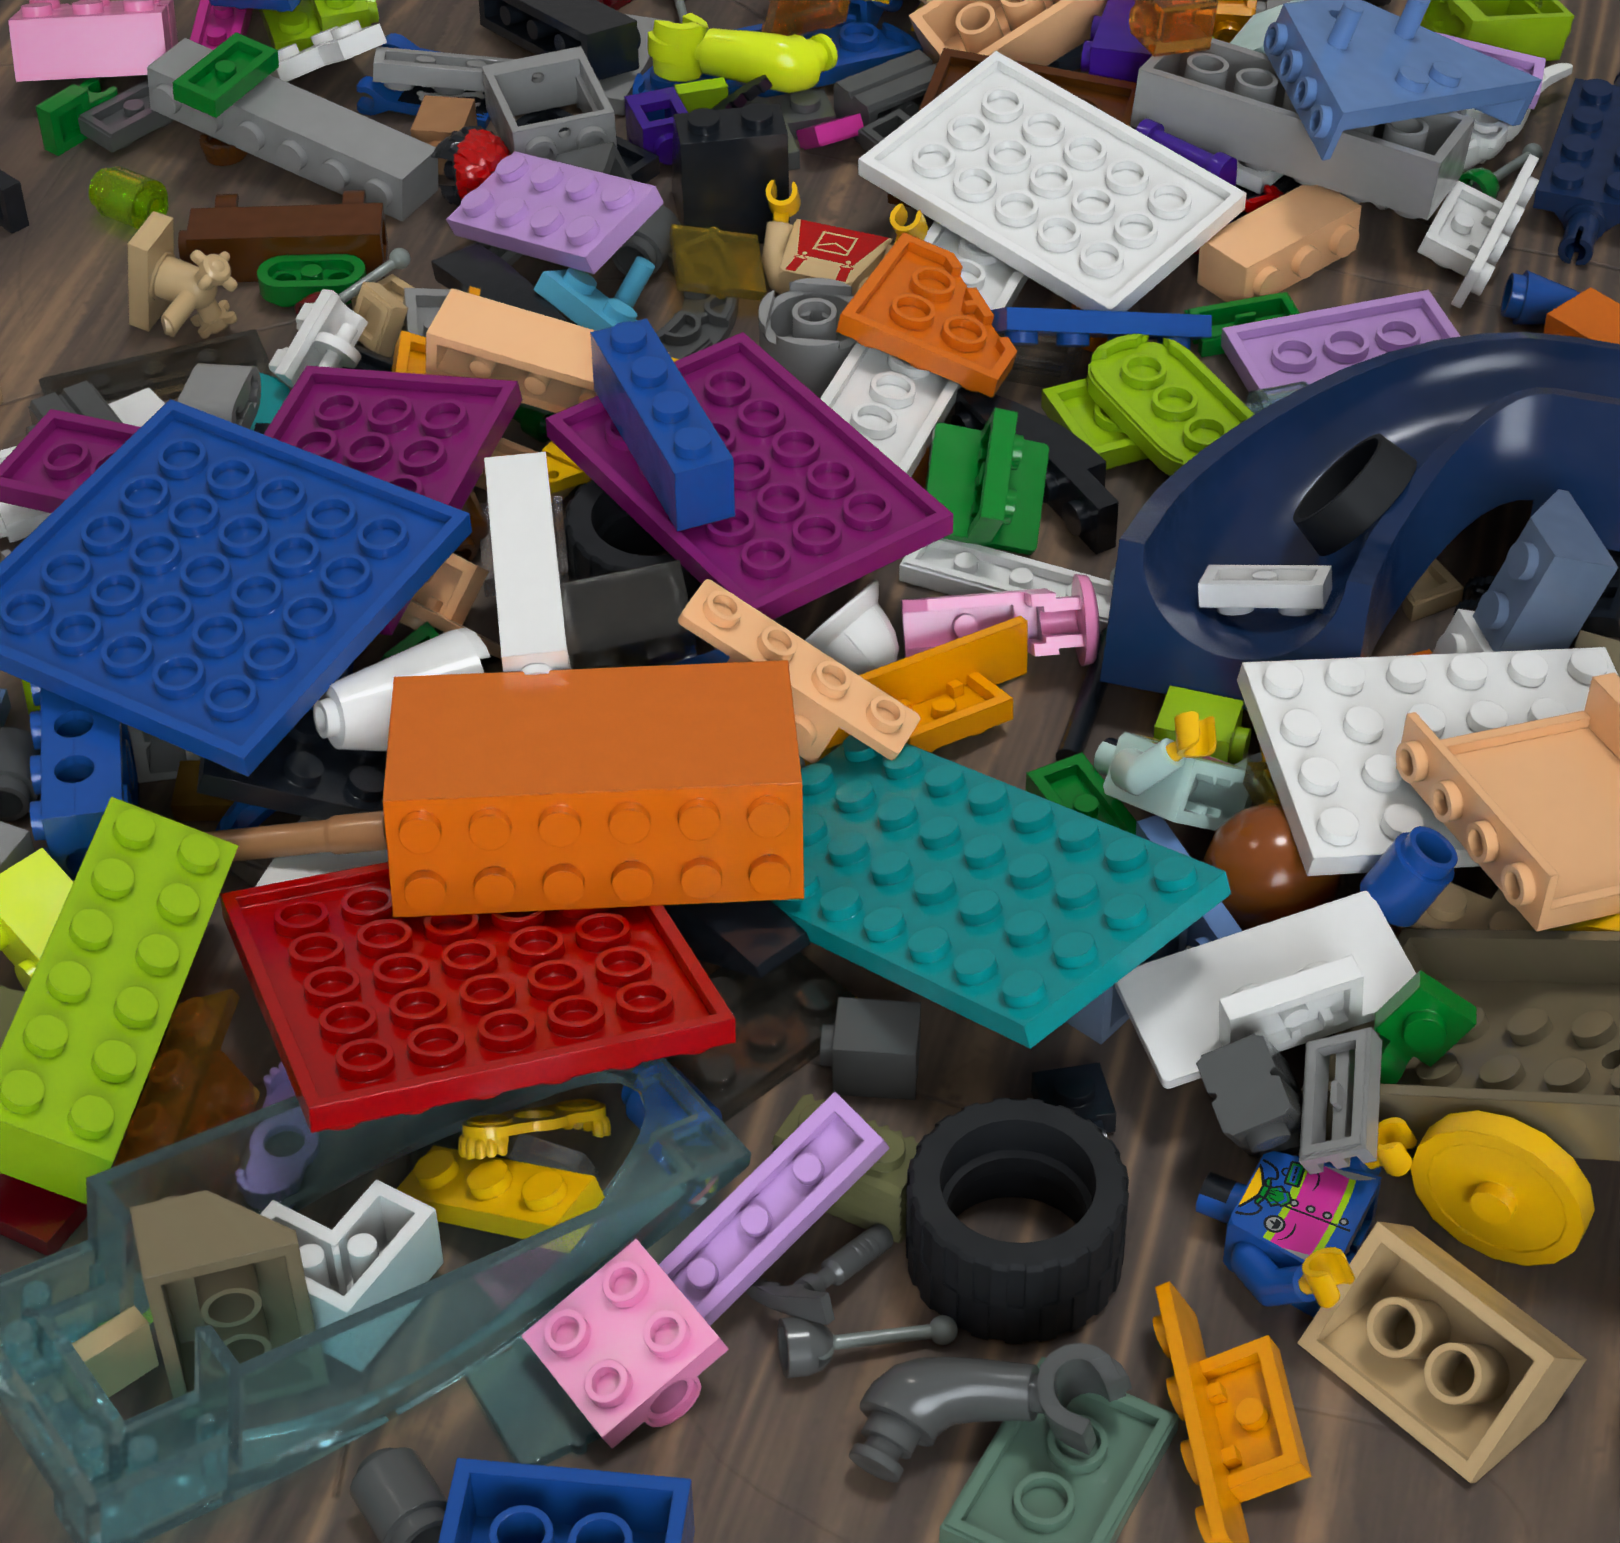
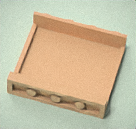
M1615 672L1592 677L1584 711L1441 740L1416 712L1406 715L1402 740L1396 750V769L1403 780L1414 788L1432 809L1435 817L1444 823L1467 850L1471 859L1480 865L1503 892L1507 901L1517 908L1536 932L1620 913V677Z

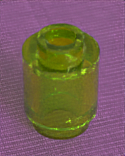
M121 166L100 169L90 182V202L105 217L139 230L153 211L164 215L167 214L168 193L160 181Z

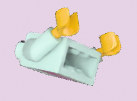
M1195 711L1184 712L1176 715L1174 718L1176 741L1169 738L1159 740L1124 732L1119 739L1107 738L1099 745L1095 753L1094 767L1098 773L1106 776L1103 785L1106 795L1174 823L1214 831L1235 813L1250 808L1256 789L1264 784L1263 778L1266 776L1271 777L1261 746L1262 761L1256 763L1249 757L1235 765L1211 757L1210 755L1215 752L1217 745L1215 717L1210 716L1199 720V714Z

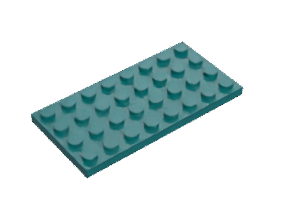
M849 735L841 746L816 763L801 768L804 899L770 901L807 932L810 942L1031 1049L1231 895L1226 871L908 743L904 745L896 759L889 760Z

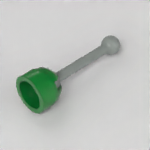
M1536 143L1527 144L1520 156L1497 171L1492 172L1483 167L1469 169L1462 174L1459 181L1496 199L1500 188L1499 181L1522 167L1529 154L1538 157L1539 162L1543 157V150Z

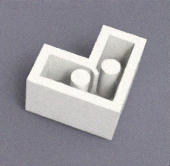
M377 1179L332 1230L274 1200L260 1214L296 1231L318 1345L355 1366L360 1364L444 1263L436 1209Z

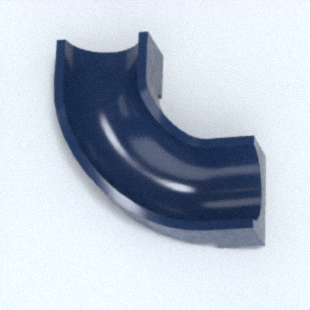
M1531 332L1480 333L1433 340L1391 351L1341 369L1300 388L1232 428L1171 475L1147 500L1119 539L1100 681L1167 694L1171 685L1244 701L1237 682L1242 662L1371 657V653L1379 638L1413 586L1443 549L1463 529L1495 507L1516 500H1533L1532 516L1558 489L1570 492L1606 549L1620 552V344L1572 336ZM1375 434H1382L1417 461L1414 475L1394 503L1366 531L1337 552L1328 556H1320L1293 521L1296 508L1315 482L1339 458L1366 438ZM1208 565L1332 566V591L1324 609H1316L1314 613L1305 616L1282 615L1278 612V608H1254L1251 613L1244 615H1223L1217 612V608L1199 607L1198 583ZM1244 702L1243 709L1247 710V707Z

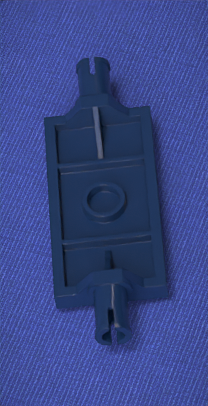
M1620 72L1616 75L1614 85L1602 79L1583 80L1575 78L1536 188L1533 208L1555 212L1563 224L1565 233L1558 247V255L1565 263L1570 264L1574 252H1578L1576 265L1587 264L1593 256L1596 240L1603 233L1620 224Z

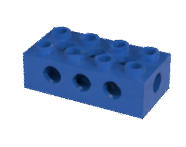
M30 683L34 705L41 706L40 711L30 712L33 745L35 750L41 749V755L30 756L33 790L35 795L41 794V800L30 802L32 832L35 841L46 840L48 847L43 849L74 882L110 798L114 797L140 807L139 781L127 724Z

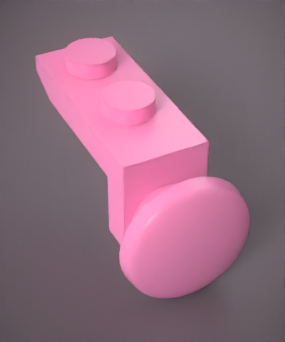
M1075 574L1073 576L1071 596L1056 597L1055 592L1042 588L901 600L905 658L1020 615L1028 620V653L1033 656L1060 655L1059 648L1075 647L1080 665L1086 666L1093 664L1098 655L1100 641L1099 610L1093 584L1087 575Z

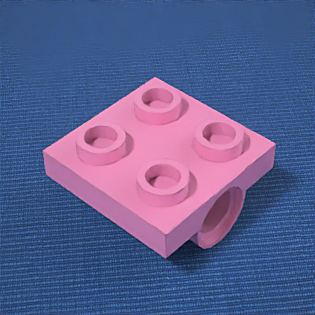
M637 1239L632 1241L521 1335L594 1429L612 1449L643 1422L653 1428L663 1427L682 1417L694 1405L700 1395L702 1386L697 1376L729 1350Z

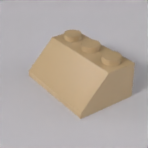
M1377 1221L1349 1264L1355 1276V1281L1350 1285H1336L1341 1295L1340 1300L1331 1308L1321 1307L1297 1342V1344L1470 1483L1478 1482L1545 1422L1587 1360L1413 1226Z

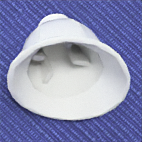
M877 580L870 582L853 599L805 639L806 642L857 675L896 662L899 652L896 632L878 603L879 582Z

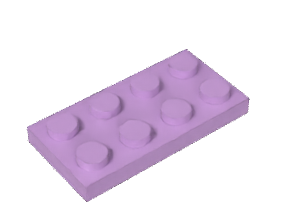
M514 151L497 164L495 171L477 189L464 196L461 205L446 218V221L455 236L595 274L664 202L656 186Z
M1424 290L1222 328L1221 347L1261 411L1300 388L1346 367L1391 351L1433 340L1460 337V335L1431 292Z

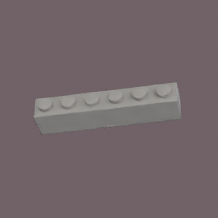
M187 38L181 40L147 67L151 110L229 145H234L238 149L343 195L344 190H365V203H383L384 214L403 222L438 191V158L431 157L436 147L272 75L266 77L217 118L174 100L172 82L213 51Z

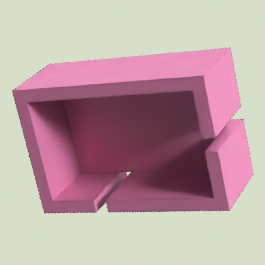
M29 0V4L22 5L21 9L8 20L16 82L147 75V67L178 43L173 0H79L78 2H73L72 5H69V3L60 4V0Z

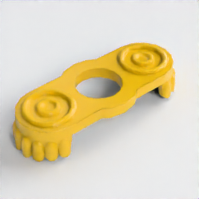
M591 1099L565 1100L547 1106L514 1109L501 1114L479 1115L462 1122V1134L458 1140V1152L461 1158L466 1157L468 1160L474 1158L480 1160L486 1156L493 1158L497 1154L505 1156L508 1153L509 1136L560 1128L565 1130H571L572 1128L580 1130L583 1128L586 1132L592 1131L593 1136L603 1138L604 1136H611V1124L608 1116H606V1105Z

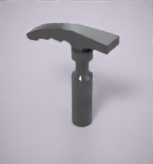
M879 1223L873 1224L825 1259L821 1264V1270L816 1274L806 1273L795 1281L793 1285L780 1286L779 1282H769L767 1278L759 1277L746 1290V1293L750 1298L770 1309L828 1325L835 1320L829 1292H826L825 1289L831 1285L839 1286L889 1250L893 1245V1236L886 1226Z

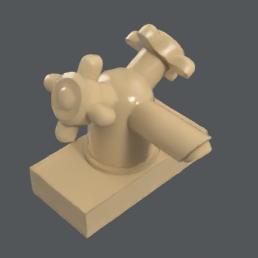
M153 211L127 244L129 325L149 332L161 316L165 335L174 337L195 309L198 314L194 315L190 320L194 326L200 327L197 332L203 339H207L211 334L223 331L229 324H234L237 321V316L234 311L228 312L230 308L228 301L222 300L217 303L215 299L218 291L217 286L222 285L230 292L237 288L236 280L230 276L231 267L228 263L230 254L223 251L219 255L209 254L206 256L200 250H195L191 253L190 258L198 266L176 258L174 255L173 218Z

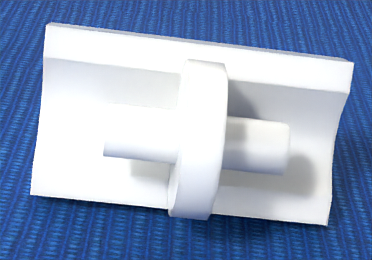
M322 289L315 303H304L298 313L296 323L299 331L289 348L277 349L268 365L270 371L291 388L294 387L306 366L355 368L361 359V354L354 346L368 321L348 308L341 301L340 296L333 290Z

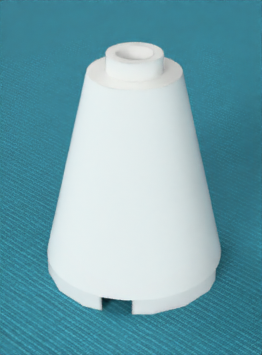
M468 628L454 629L341 678L331 684L329 689L313 706L316 729L323 739L328 738L336 749L387 751L394 677L484 673L480 659L491 657L488 649L475 631Z

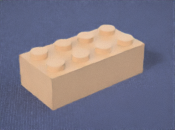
M932 0L910 14L909 18L919 43L923 47L924 54L932 59L933 64L938 63L943 48H949L987 56L998 51L1015 61L1048 66L1084 43L1085 40L1090 39L1094 15L1102 16L1108 0Z

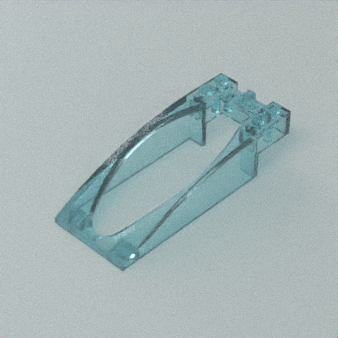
M665 1058L642 1062L631 1069H609L576 1076L561 1084H539L506 1091L491 1099H468L432 1107L421 1114H398L361 1122L355 1127L346 1130L328 1129L311 1133L295 1095L86 1178L88 1240L0 1275V1412L54 1492V1513L74 1543H143L256 1491L328 1455L418 1405L523 1339L521 1335L632 1241L637 1239L647 1250L694 1213L749 1166L751 1152ZM598 1083L623 1084L640 1095L645 1108V1118L641 1131L622 1166L603 1191L605 1198L597 1208L240 1364L212 1325L198 1326L195 1328L194 1390L127 1420H123L72 1345L81 1337L132 1306H135L149 1322V1325L153 1323L142 1279L129 1207L155 1202L168 1196H181L208 1190L258 1214H261L272 1200L298 1212L322 1196L381 1166L461 1132L462 1122L471 1117L501 1114L570 1089Z

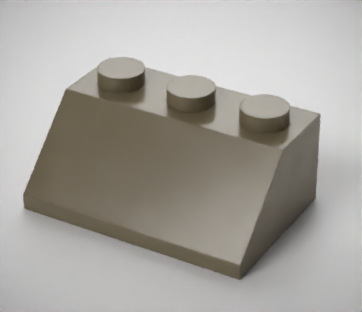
M208 1190L181 1196H168L155 1202L129 1207L142 1279L177 1415L325 1380L295 1230Z

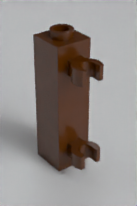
M344 190L342 204L238 207V194H217L215 197V208L190 209L187 230H180L178 235L179 256L181 260L198 266L190 258L193 251L200 250L206 256L209 254L219 255L221 252L226 251L230 254V260L228 261L231 267L230 276L236 282H258V267L264 261L280 255L350 254L364 262L367 275L387 261L388 239L383 203H365V190Z

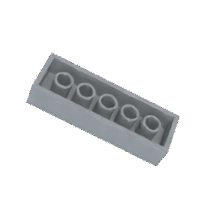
M1178 28L1139 69L1130 126L1137 128L1143 119L1149 118L1162 124L1165 132L1212 154H1216L1219 151L1236 158V160L1244 162L1251 169L1258 171L1271 170L1293 177L1301 185H1318L1343 193L1344 196L1355 202H1371L1393 209L1395 213L1405 218L1429 220L1462 176L1475 118L1456 112H1449L1344 130L1331 158L1322 161L1266 54Z

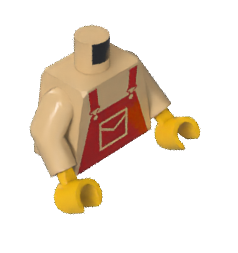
M771 180L767 184L766 198L769 208L773 213V221H769L766 224L762 265L770 289H775V292L780 295L790 291L789 282L804 278H827L841 281L851 286L852 295L855 296L892 248L893 238L802 219H796L794 225L789 224V217L795 215L801 206L796 183L792 182L791 196L782 201L776 200L777 186L775 180ZM904 204L895 206L890 214V223L897 234L895 242L903 232L923 240L927 235L928 225L921 210H918L912 224L904 226L907 222L908 212Z

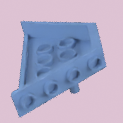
M1307 0L1285 3L1276 22L1269 25L1264 38V51L1322 161L1331 158L1344 130L1472 108L1509 125H1520L1542 79L1420 26L1431 0H1408L1401 16H1397L1363 0Z

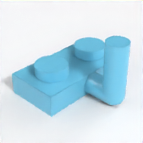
M637 256L614 298H608L596 288V280L588 273L570 267L567 270L543 271L533 290L577 325L598 331L614 327L621 322L638 321L636 320L637 313L633 307L652 275L655 265L649 260Z

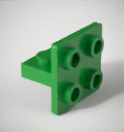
M995 407L982 431L946 423L936 424L932 435L925 490L954 514L953 533L944 537V539L978 544L1025 555H1032L1037 549L1049 446L1045 443L1025 440L1023 435L1015 434L1018 412Z

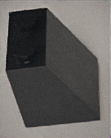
M752 103L741 108L721 110L700 108L690 113L673 114L672 193L678 220L681 224L684 247L710 236H713L724 248L763 244L766 224L769 221H773V213L769 208L766 198L767 184L771 180H775L777 186L776 200L782 201L789 198L788 132L780 104Z

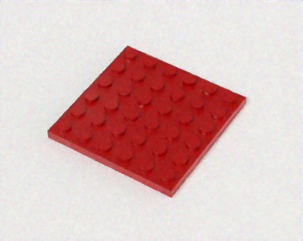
M388 862L220 894L223 919L311 1133L328 1129L346 1130L355 1127L361 1122L398 1114H421L432 1107L468 1099H491L506 1091L539 1084H561L576 1076L609 1069H631L642 1062L679 1054H701L712 1047L736 1042L734 1015L663 905L393 917Z

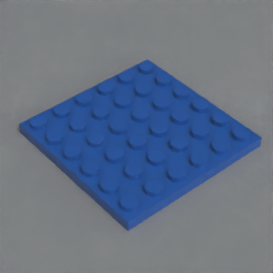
M170 399L0 563V670L248 777L322 697L330 685L343 674L472 533L470 514Z

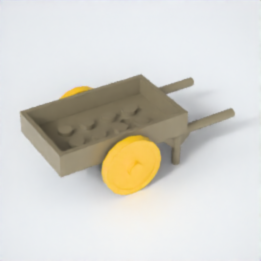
M1620 913L1538 932L1535 930L1402 929L1397 940L1416 974L1420 970L1476 1006L1477 1024L1431 1067L1413 1056L1396 1084H1380L1379 1122L1391 1117H1398L1406 1121L1417 1139V1144L1414 1147L1417 1150L1410 1168L1415 1193L1432 1219L1454 1238L1492 1259L1522 1266L1555 1264L1576 1251L1595 1212L1591 1184L1574 1158L1620 1162ZM1375 1020L1337 1032L1335 1035L1372 1027L1374 1030ZM1336 1054L1330 1055L1325 1142L1332 1139L1333 1106L1330 1103L1331 1082L1335 1080Z

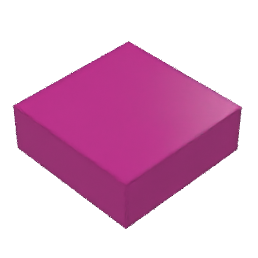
M859 113L796 130L800 148L806 150L859 136L858 130L864 127Z

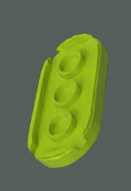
M1128 334L1108 340L1097 347L1092 354L1091 363L1088 364L1086 379L1088 393L1094 402L1160 470L1169 476L1173 475L1190 459L1229 430L1255 415L1188 348L1177 341L1163 338V344L1148 342L1149 335Z

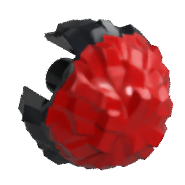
M481 126L463 127L459 131H453L451 136L446 137L437 145L431 157L447 160L444 165V174L448 179L454 180L455 186L439 185L444 199L448 200L450 204L460 206L464 196L477 189L495 171L497 164L505 157L511 155L510 150L500 137Z

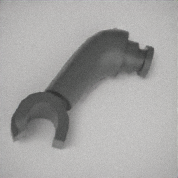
M1081 1342L1063 1345L1051 1352L1039 1368L1035 1364L983 1358L923 1357L892 1366L873 1381L860 1402V1410L868 1418L861 1430V1434L866 1439L865 1444H854L849 1453V1458L871 1475L896 1483L899 1482L904 1472L903 1467L898 1463L900 1458L910 1459L917 1445L933 1446L938 1435L953 1425L987 1421L1032 1422L1035 1421L1038 1413L1044 1414L1047 1425L1057 1439L1071 1448L1090 1455L1097 1441L1091 1421L1068 1411L1066 1407L1072 1399L1086 1393L1099 1394L1109 1402L1126 1396V1391L1132 1389L1131 1382L1126 1371L1118 1361L1110 1357L1108 1353L1099 1347Z

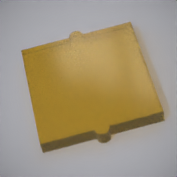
M671 224L669 234L676 288L678 291L715 295L719 299L734 297L762 301L767 291L758 235L722 231L715 226L707 229Z

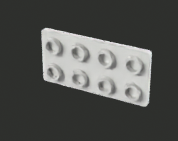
M1362 891L1139 965L1116 982L1115 988L1161 1085L1166 1089H1171L1202 1078L1196 1065L1201 1055L1254 1033L1264 1036L1281 1052L1305 1044L1308 1041L1317 1040L1375 1020V1013L1416 972L1377 901L1370 896L1368 891Z

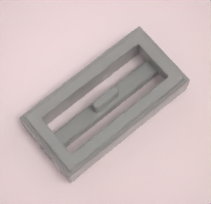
M1372 1027L1306 1042L1299 1162L1310 1175L1322 1173L1324 1171V1163L1331 1162L1336 1169L1350 1167V1158L1355 1156L1363 1164L1377 1161L1382 1040ZM1336 1054L1335 1080L1331 1082L1330 1103L1333 1106L1332 1139L1325 1142L1330 1055Z

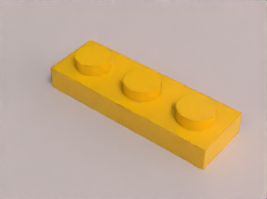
M435 1145L432 1146L426 1155L418 1160L414 1169L397 1187V1190L435 1208L438 1222L562 1248L568 1245L605 1198L596 1177L592 1175L498 1157L489 1158L486 1156L480 1160L476 1158L468 1160L466 1157L461 1158L456 1149Z

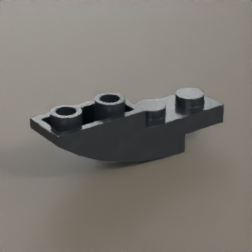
M960 387L957 390L955 414L951 418V425L982 431L995 407L1018 412L1015 434L1023 435L1025 440L1045 443L1049 446L1043 503H1047L1062 518L1069 532L1074 536H1079L1095 554L1116 547L1119 501L1105 488L1107 461L1076 435L1046 416L996 394L991 398L982 393L972 392Z

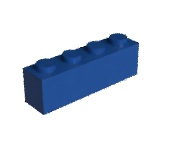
M648 319L621 322L614 327L590 332L594 390L676 531L734 517V459Z

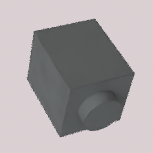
M838 997L835 1025L823 1024L820 1043V1066L832 1067L833 1093L836 1092L838 1095L916 1100L921 1042V1002Z

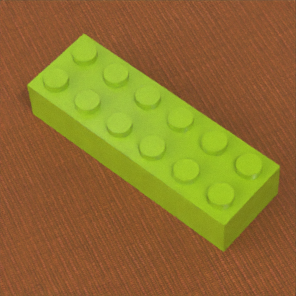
M110 798L0 1048V1173L89 1206H96L239 845L117 798Z

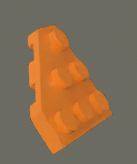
M905 232L902 233L841 312L836 332L856 340L865 347L876 348L908 362L914 368L930 371L958 383L966 390L979 392L993 398L1012 370L1017 350L1009 337H999L992 326L994 314L976 287L968 288L961 278L963 266L955 254Z

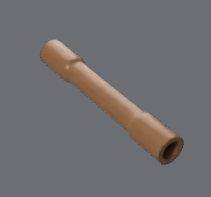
M384 811L335 815L326 820L205 832L239 845L232 862L328 852L341 855L387 850Z

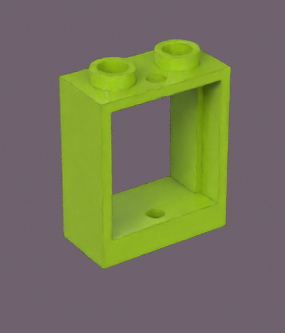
M1431 0L1420 26L1433 32L1545 58L1546 61L1560 60L1565 42L1571 31L1574 15L1559 0Z

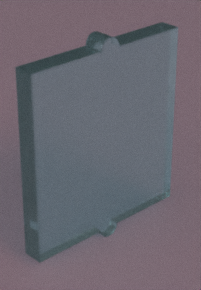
M523 1339L515 1340L512 1344V1349L464 1371L467 1383L516 1463L546 1465L571 1452L581 1455L587 1451V1444L602 1438Z

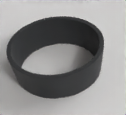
M1382 434L1372 435L1346 452L1315 482L1296 508L1293 521L1320 556L1333 554L1366 531L1394 503L1414 475L1417 461Z

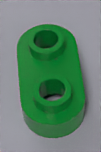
M350 254L280 255L264 261L257 269L260 295L266 301L281 307L295 306L296 303L309 294L322 291V289L333 290L339 295L366 276L364 262ZM349 300L345 305L352 303V301Z

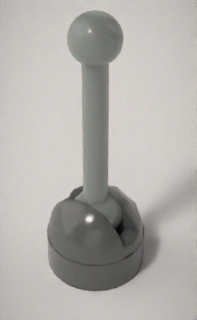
M939 1315L933 1318L930 1324L834 1335L827 1325L797 1317L780 1318L777 1328L780 1363L785 1378L810 1376L822 1371L831 1362L834 1350L932 1339V1341L939 1345H946L956 1338L958 1328L956 1322L951 1317Z

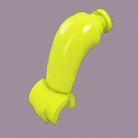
M693 13L683 15L682 24L654 20L653 31L648 32L647 50L649 56L652 57L653 71L660 78L669 81H693L699 79L702 73L747 84L762 75H766L773 85L770 90L794 93L814 87L818 83L822 71L825 72L833 69L838 60L835 44L831 38L822 33L814 35L810 39H805L803 36L796 34L785 36L776 33L748 30L709 29L707 22Z

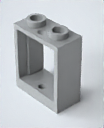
M581 46L482 66L486 110L498 136L503 140L511 154L516 151L555 161L558 153L614 142L617 148L614 110ZM537 72L542 73L540 78L532 79L533 74ZM576 103L579 104L583 112L578 115L519 127L513 117ZM562 128H569L567 131L559 132Z

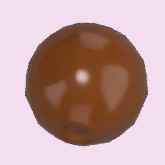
M1267 802L1235 813L1216 830L1204 856V863L1226 871L1231 895L1224 899L1222 903L1242 931L1335 900L1341 885L1342 874L1307 876L1282 805L1278 803Z

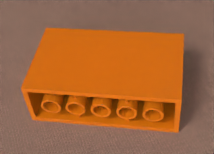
M788 660L550 670L548 674L525 675L523 671L394 677L383 790V811L393 917L804 899L802 775Z

